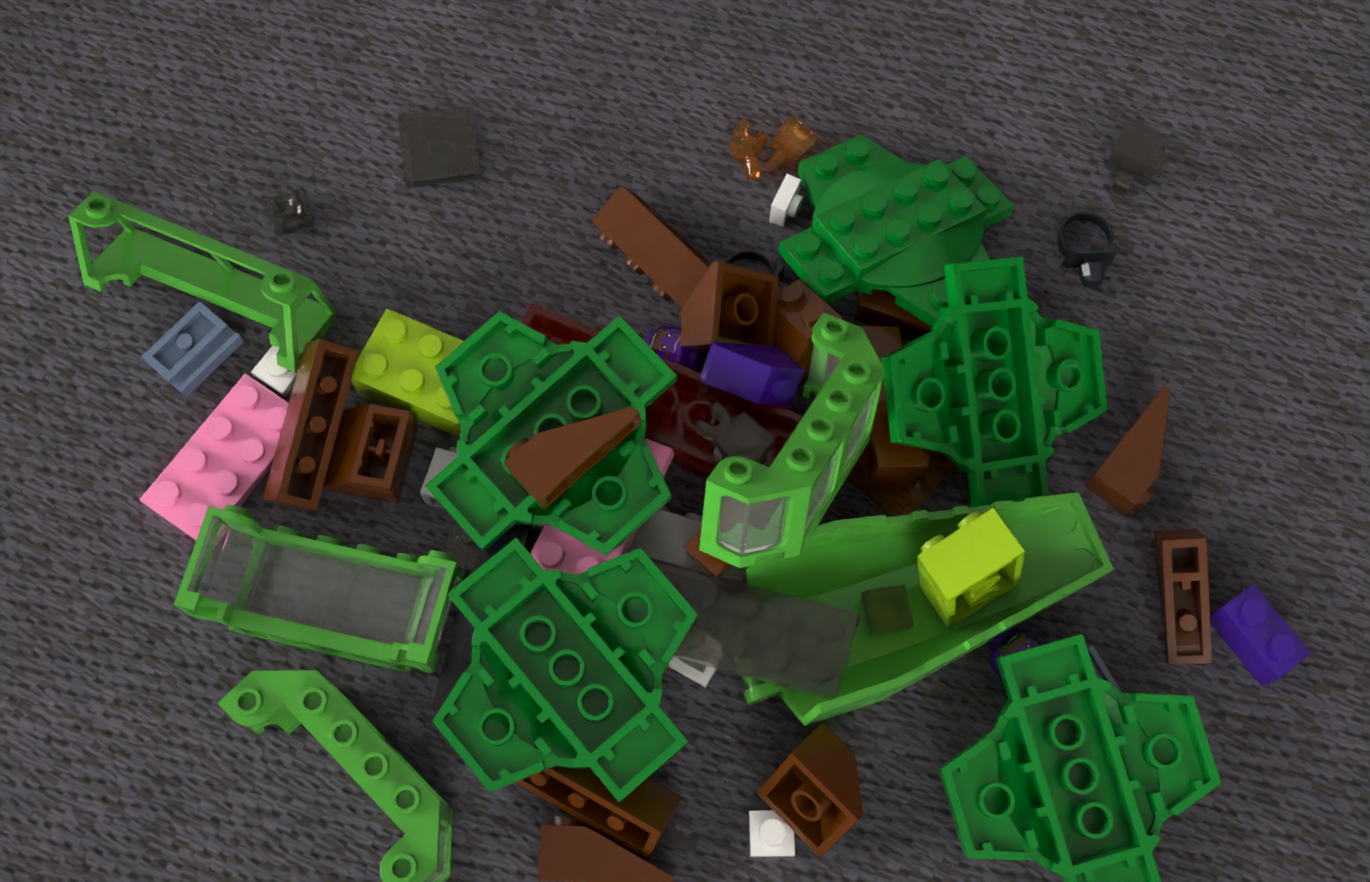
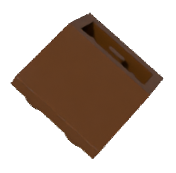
M374 404L343 410L322 490L399 504L418 431V426L411 411Z

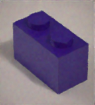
M1255 584L1210 614L1211 625L1261 687L1280 678L1312 654Z

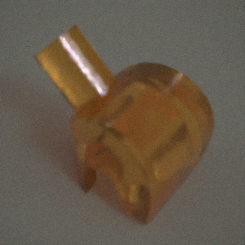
M789 117L774 136L772 146L776 152L764 166L776 175L787 161L794 163L808 152L807 150L818 141V136L797 118Z
M743 118L733 129L728 150L733 159L745 164L747 178L755 179L762 175L759 156L768 139L763 131L756 137H750L747 134V130L751 123Z

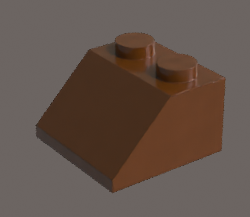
M720 261L712 262L683 306L680 347L709 352L712 342L774 346L779 276Z
M801 279L778 292L774 346L779 347L805 369L798 388L807 382L811 374L815 345L812 341V330L815 323L823 312L843 320L835 310ZM831 355L829 367L839 362L841 358Z
M823 723L786 758L757 792L820 858L863 815L855 754Z

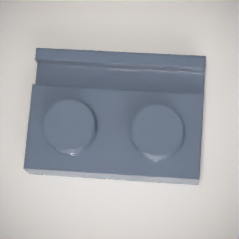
M199 301L141 357L187 398L244 341L237 332H234L224 321Z

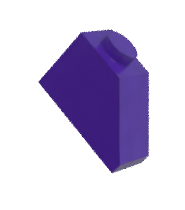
M712 342L699 379L703 383L756 404L791 406L805 369L777 346Z

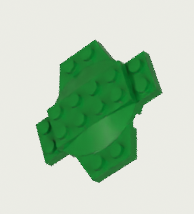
M858 135L799 161L798 175L810 206L815 208L811 228L780 241L778 253L799 278L827 304L854 291L871 295L873 289L886 290L896 296L895 304L933 328L940 317L939 308L948 307L944 265L990 260L981 242L984 228L1009 217L1014 205L967 156L947 165L940 159L927 165L911 163L902 160L863 135Z
M1023 257L944 265L948 307L939 308L940 317L929 333L881 358L885 369L883 380L891 443L945 454L958 467V472H965L968 475L971 507L987 506L999 501L1012 500L1013 502H1021L1025 498L1049 496L1046 460L1055 450L1051 447L1054 439L1062 433L1074 431L1108 411L1099 330L1059 319L1050 320L1041 317L1037 312L1039 306L1027 297Z
M499 311L435 366L454 414L461 426L460 440H457L458 457L430 480L425 487L483 551H486L517 523L519 526L521 524L550 525L607 557L672 499L654 456L645 440L647 425L646 407L677 381V375L620 315L588 343L571 341V344L557 345L548 340L545 335ZM634 407L639 412L642 424L544 510L503 464L509 458L507 456L508 451L523 438L530 440L540 432Z
M515 538L447 593L448 597L475 628L471 643L472 662L466 672L462 673L432 722L490 793L555 766L577 769L590 768L620 803L688 743V740L661 710L659 705L662 695V675L698 614L641 548L590 567L588 571L576 575L563 573L562 570L544 571L520 541Z
M1083 634L995 658L1008 700L1004 701L1005 706L1002 708L993 730L938 768L964 857L1018 861L1034 860L1044 868L1062 875L1064 882H1161L1152 852L1161 839L1158 834L1162 823L1172 815H1179L1221 784L1194 697L1120 692L1112 686V683L1096 677Z

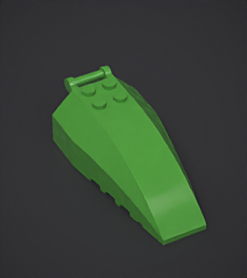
M1079 492L1025 498L1021 502H1013L1012 500L999 501L987 506L969 508L967 505L956 506L951 510L927 512V510L914 511L910 515L892 517L878 515L836 520L817 526L800 555L783 558L781 552L757 557L755 565L743 567L748 612L720 621L718 626L722 636H727L747 689L743 692L747 704L752 705L779 695L802 724L807 726L882 701L1100 579L1113 571L1114 568ZM994 508L1025 551L1020 583L948 630L920 589L917 556L922 553L920 548L935 536L942 534L946 538L959 530L958 524L971 513L980 511L984 514ZM753 627L773 679L762 683L743 632L744 629Z

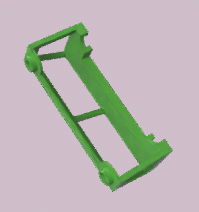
M95 191L68 215L85 286L102 292L106 288V282L121 279L123 284L131 287L141 275H144L273 328L269 333L271 345L279 347L276 354L277 365L296 372L299 368L305 343L322 339L336 318V309L312 279ZM128 220L209 252L215 260L138 230ZM118 222L124 227V231L91 264L84 225L93 228H103ZM227 260L244 266L253 271H256L258 273H261L265 276L263 279H259L257 277L235 269ZM310 293H312L314 297L318 300V302L308 299L307 297L310 295Z

